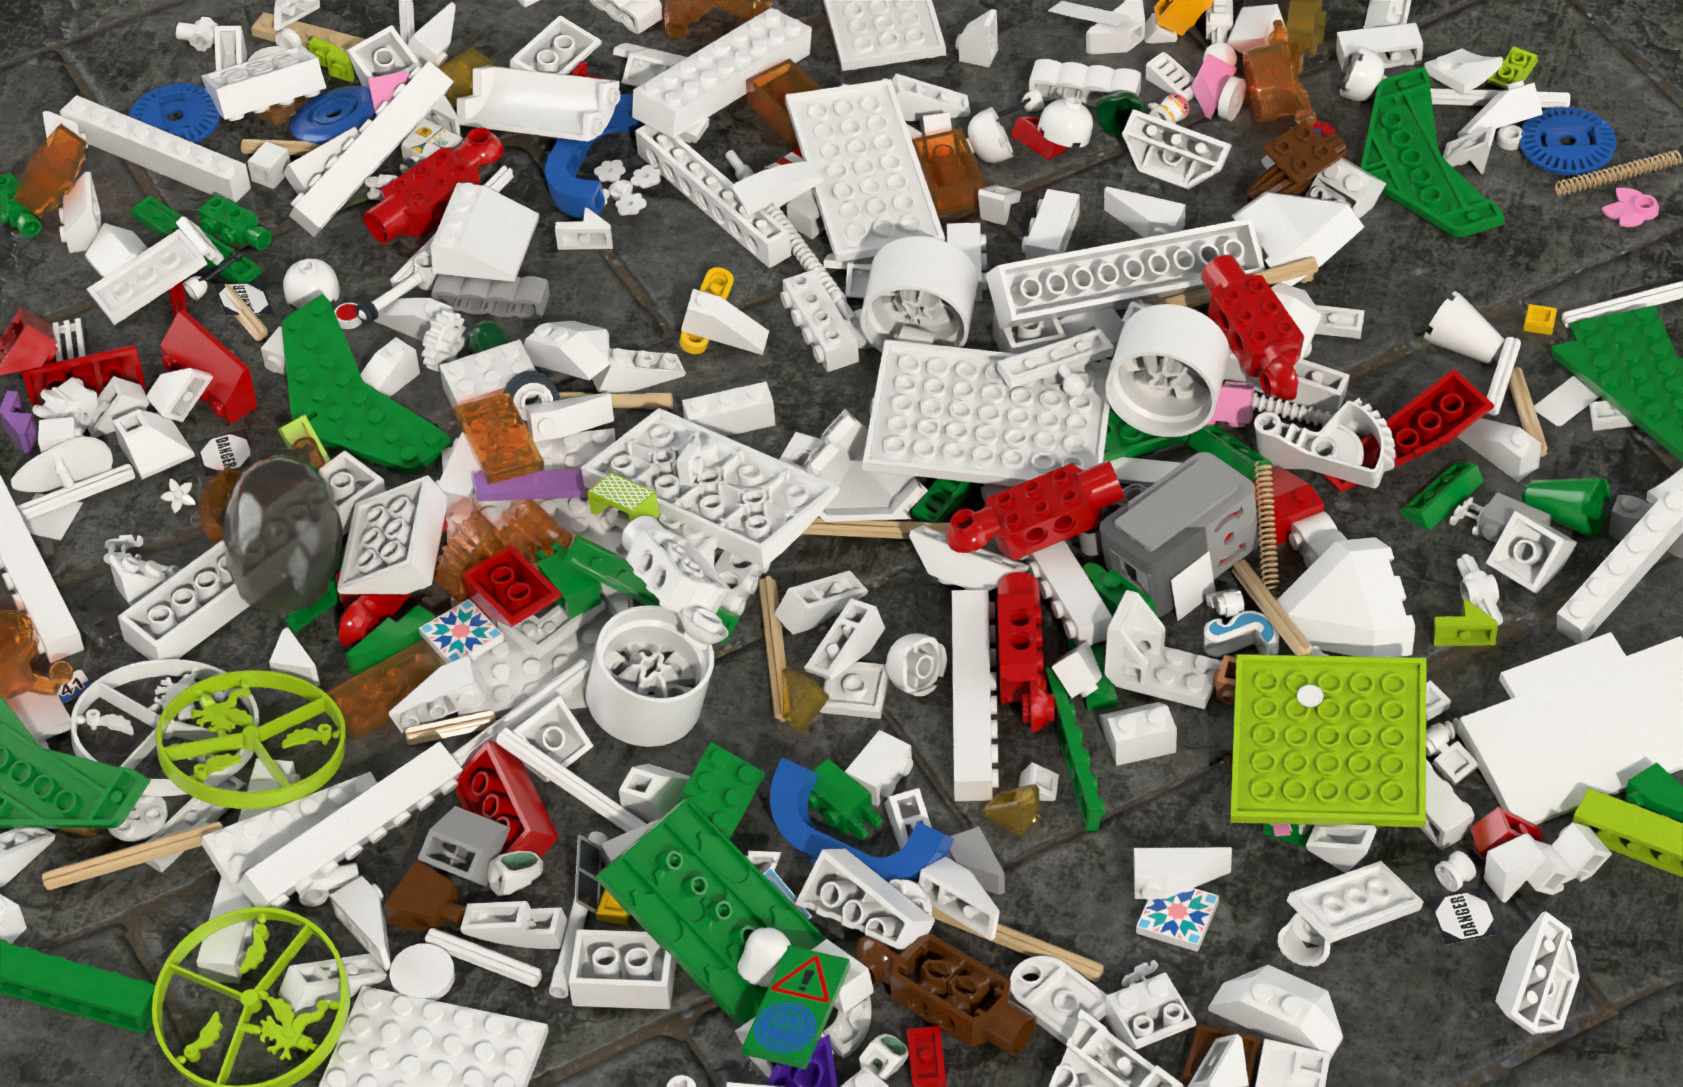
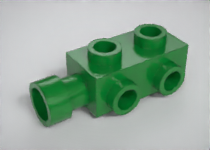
M9 172L0 176V221L2 224L8 222L12 228L17 226L24 237H33L41 230V223L35 213L38 205L32 194L27 195L28 193L22 180L17 181L12 173Z
M216 194L197 209L201 228L209 234L213 232L219 234L220 238L228 245L234 242L241 246L248 241L250 246L262 251L271 242V232L258 226L256 215L251 210H246L236 205L230 199H225Z

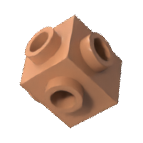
M1224 655L1220 669H1215L1212 686L1216 687L1217 700L1234 706L1237 658Z

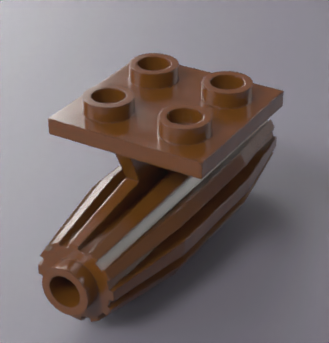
M1304 120L1262 147V150L1275 164L1269 167L1246 189V201L1249 204L1266 191L1299 195L1312 186L1320 172L1338 162L1341 157L1347 158L1348 149L1346 144L1336 134L1322 138Z

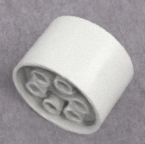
M912 236L900 238L881 248L873 259L860 318L863 333L868 341L877 350L883 352L884 341L893 340L895 333L900 334L902 327L908 326L936 332V345L963 348L968 338L978 288V274L973 262L957 247L930 237Z
M1153 305L1134 313L1123 326L1106 380V395L1112 409L1130 426L1156 436H1184L1204 427L1215 412L1229 362L1230 350L1224 333L1215 322L1204 314L1180 305Z
M651 605L629 608L613 616L604 625L599 634L586 687V701L591 715L599 726L611 736L623 742L647 747L670 744L688 734L699 719L714 666V652L711 644L706 650L692 646L683 638L685 629L676 612L668 611L661 606ZM626 655L629 661L624 659L622 656ZM693 685L694 688L684 687V686Z

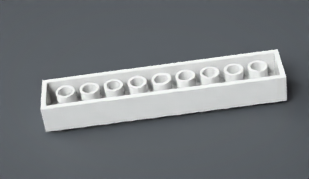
M1252 218L1002 264L986 273V278L999 328L1003 329L1127 305L1131 301L1135 302L1136 299L1148 301L1206 287L1201 280V273L1209 262L1222 255L1234 256L1246 274L1263 271L1265 266Z
M343 451L120 614L118 620L124 640L148 660L179 659L350 531L355 503L385 492L384 479L352 455Z

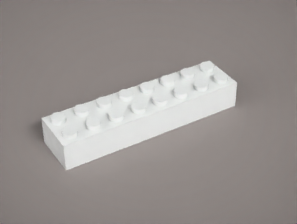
M769 8L633 90L632 117L675 138L701 122L705 117L711 116L810 55L812 27L781 13L777 9Z

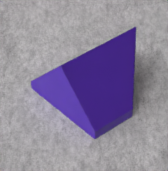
M830 1034L819 1039L807 1069L777 1063L765 1085L778 1087H837Z

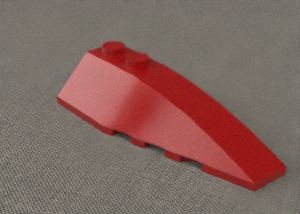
M1455 369L1451 370L1386 421L1395 443L1396 457L1394 458V468L1449 443L1492 410L1494 404ZM1370 433L1361 440L1364 449V458L1361 466L1374 469L1379 460L1381 449L1374 435ZM1321 473L1340 493L1359 485Z

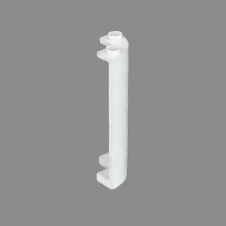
M496 66L473 68V95L457 98L459 125L590 141L603 133L613 115L615 106L620 100L619 81Z

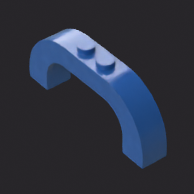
M632 94L620 95V100L615 106L608 125L603 133L593 140L579 141L556 138L555 146L547 156L545 175L551 199L562 212L584 219L585 208H589L599 216L605 204L601 181L578 179L576 175L591 145L598 138L614 132L636 133L635 130L643 126V122L632 117Z
M783 757L781 758L773 776L770 790L772 816L783 837L796 849L812 856L810 863L815 865L822 849H846L888 883L894 879L912 880L917 883L919 882L921 869L946 857L954 838L918 821L906 845L896 854L884 858L872 857L820 832L813 825L808 813L809 796L819 775Z

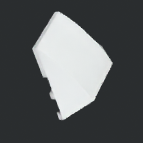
M1080 1009L1078 1014V1022L1073 1035L1069 1037L1066 1043L1067 1049L1061 1064L1057 1066L1049 1087H1184L1182 1083L1158 1065L1155 1067L1109 1033L1103 1024L1082 1009Z

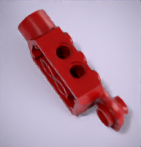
M483 127L474 128L468 132L467 137L456 149L440 148L381 188L383 200L363 215L364 223L370 234L379 243L386 245L401 234L422 238L440 225L456 184L472 183L474 185H481L477 167L497 161L503 154V143L489 129Z
M1110 460L1085 470L1070 463L987 497L984 509L974 512L970 509L959 510L952 516L946 530V544L951 550L958 553H970L984 547L994 537L999 551L1005 557L1015 561L1098 527L1101 509L1124 500L1125 496Z
M1014 572L1003 576L997 584L1001 705L1023 704V723H1031V734L1040 731L1048 722H1054V694H1047V683L1043 677V672L1037 673V671H1043L1042 649H1037L1042 647L1041 626H1036V624H1042L1040 583L1031 574Z

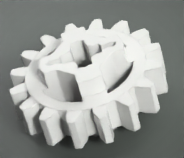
M443 310L442 314L438 313L436 315V321H431V328L429 331H426L422 344L425 346L422 356L425 357L423 364L427 365L426 368L439 372V365L457 360L456 355L463 348L465 340L462 333L466 329L465 326H462L464 319L460 318V314Z

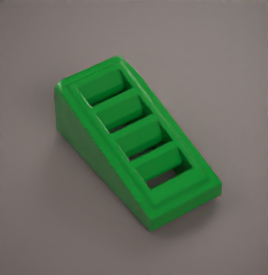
M937 479L912 509V514L925 522L940 523L972 494V482ZM930 506L933 509L937 510V512L934 513L927 508Z

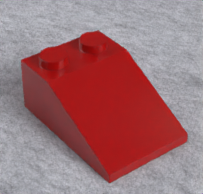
M1278 465L1269 469V471L1273 472L1271 475H1268L1273 478L1271 481H1258V483H1273L1270 487L1260 486L1259 489L1272 488L1274 490L1269 493L1274 496L1272 498H1260L1259 500H1274L1272 504L1261 503L1260 506H1275L1271 509L1275 514L1267 515L1275 517V520L1261 521V523L1274 522L1276 525L1273 527L1263 526L1261 529H1276L1275 532H1272L1277 535L1275 538H1263L1264 540L1275 539L1277 541L1275 544L1268 545L1276 546L1289 541L1291 524L1293 522L1324 511V502L1310 484ZM1254 479L1252 482L1254 483L1255 498L1257 499L1256 492L1258 490H1256L1257 484L1255 483L1257 479Z
M511 544L461 574L467 599H470L485 616L511 628L562 597L561 592Z

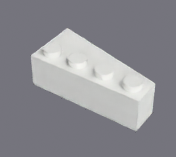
M822 849L795 902L800 907L812 909L823 917H830L842 922V925L865 932V935L897 949H906L918 937L927 935L935 922V919L846 849Z

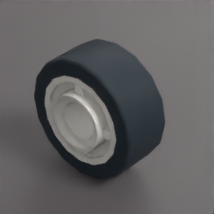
M524 371L515 375L507 383L503 392V403L510 418L518 425L526 428L528 427L525 399L528 395H538V399L534 404L560 400V395L553 381L545 374L537 371Z

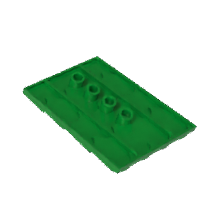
M684 799L609 863L607 867L594 876L628 915L631 914L659 946L664 947L702 990H705L724 1012L740 1026L756 1017L769 988L753 985L743 979L738 973V963L743 955L745 944L750 934L759 928H774L784 933L791 946L812 950L826 940L824 935L689 799Z

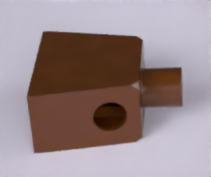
M417 860L384 903L388 924L423 933H428L431 928L440 930L446 921L458 926L461 925L466 907L458 904L459 899L456 885Z

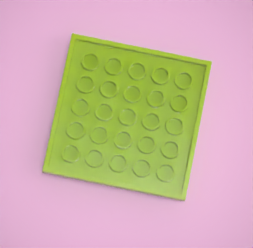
M1237 655L1231 823L1356 824L1389 827H1426V658ZM1306 685L1319 687L1323 692L1322 702L1314 707L1303 706L1297 699L1299 689Z

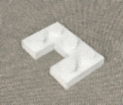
M601 598L600 605L572 619H569L554 601L553 603L557 606L539 619L535 615H531L512 628L497 621L498 629L540 659L606 608L605 600Z

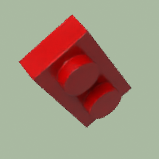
M940 1026L907 1029L912 1087H946Z

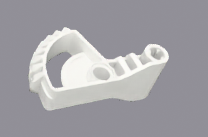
M1360 398L1354 402L1347 401L1319 432L1299 428L1293 423L1291 425L1282 423L1279 416L1273 412L1259 414L1254 422L1258 453L1273 463L1272 467L1278 465L1283 469H1308L1370 488H1376L1381 482L1383 473L1393 470L1395 466V443L1392 438V432L1387 427V422L1384 418L1380 419L1378 410L1372 411L1370 404L1363 406ZM1351 420L1366 427L1378 441L1381 452L1374 469L1361 466L1364 458V449L1356 433L1346 427Z

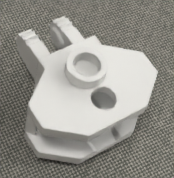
M71 377L58 388L53 387L52 390H42L40 395L46 402L43 406L34 405L32 411L45 420L74 417L77 428H82L84 433L98 408L97 393L94 390L84 388L81 379Z

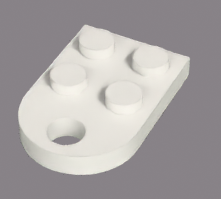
M1050 956L1028 958L1021 962L1011 974L1010 995L1013 1003L1034 1014L1037 1017V1023L1065 1045L1069 1037L1073 1035L1080 1009L1097 1021H1100L1106 1015L1107 994L1057 958ZM1034 973L1039 976V979L1030 982L1022 977L1025 974Z

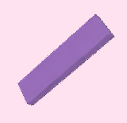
M582 470L473 473L472 484L477 501L588 497L587 491L589 488L584 487Z

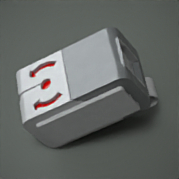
M1208 452L1197 453L1149 488L1141 484L1125 487L1122 490L1125 496L1124 500L1101 509L1098 527L1078 534L1080 549L1084 554L1095 556L1103 553L1105 570L1108 572L1114 568L1155 602V611L1159 615L1158 617H1162L1175 608L1171 580L1208 551L1210 552L1213 578L1215 579L1232 567L1236 560L1240 561L1258 547L1259 534L1254 483L1213 454Z

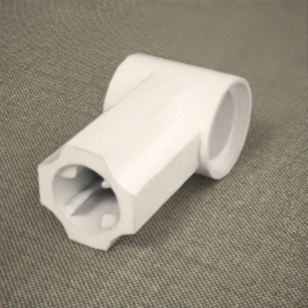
M357 863L338 866L328 876L323 877L320 874L314 878V884L305 892L298 894L299 902L308 907L324 903L332 893L359 878Z

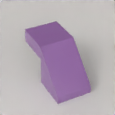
M7 391L0 407V417L4 430L24 454H30L38 434L33 415L23 413L18 391Z

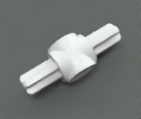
M1468 554L1462 555V558L1457 559V566L1463 577L1460 584L1462 599L1470 601L1497 620L1498 625L1502 624L1503 617L1496 605L1499 600V590L1494 576L1480 571L1472 556Z

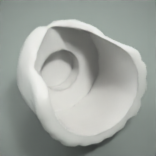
M1298 912L1278 934L1277 942L1281 953L1294 963L1315 967L1324 963L1329 957L1331 943L1321 936ZM1303 941L1318 945L1319 947L1306 948Z
M768 927L755 930L750 934L745 944L743 955L737 967L738 973L743 979L753 985L769 987L783 954L786 952L788 945L791 946L790 941L784 933L774 928Z

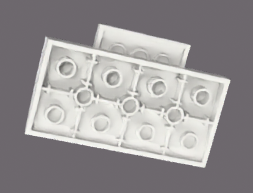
M658 408L581 467L584 487L589 489L612 472L655 491L660 514L656 520L665 530L690 541L704 558L718 547L762 568H765L790 546L839 493V486L661 408ZM694 438H700L701 446H707L711 440L717 441L718 451L713 457L704 460L702 474L697 476L691 486L680 485L676 460L687 444H692ZM614 507L607 512L609 523L625 529L630 523L629 514Z
M1609 632L1501 672L1499 680L1511 699L1461 717L1457 727V733L1470 755L1479 763L1478 768L1501 807L1535 825L1576 810L1588 788L1607 793L1610 796L1626 791L1629 779L1656 762L1669 774L1682 770L1683 638L1680 636L1626 656L1613 634Z

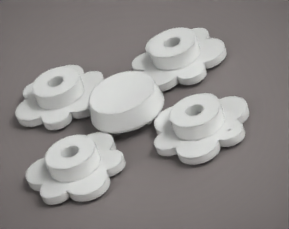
M621 160L604 161L601 164L602 166H598L594 170L595 175L599 177L601 182H614L610 185L609 191L602 189L605 199L604 205L607 204V198L611 195L614 200H617L615 206L618 208V213L622 216L638 214L639 210L647 205L646 200L642 198L640 193L632 194V185L648 188L659 184L661 181V170L654 169L652 165H645L641 169L635 170L631 182L619 180L620 175L626 172Z

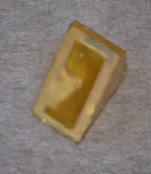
M788 667L782 669L783 718L800 734L807 729L830 696L814 680Z
M1036 784L999 791L981 812L985 817L1022 837L1040 817L1039 788Z

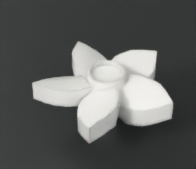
M170 478V491L165 492L160 499L168 502L172 501L171 508L174 513L180 510L182 504L186 506L195 505L193 498L188 495L192 482L184 483L179 487L178 483Z

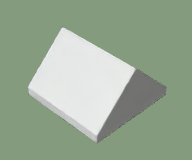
M1278 4L1242 7L1227 41V44L1270 70L1274 69L1288 35Z
M104 223L87 250L85 257L100 276L104 278L148 248L133 231Z
M560 695L556 696L512 730L565 768L593 747V744ZM523 762L524 766H526L529 770L535 773L543 781H550L548 778H546L538 771H536L535 769H533L532 767Z

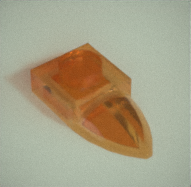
M312 97L296 98L293 103L287 105H280L279 103L269 106L270 109L260 113L261 120L270 121L273 125L285 123L288 121L287 117L296 115V111L306 105Z

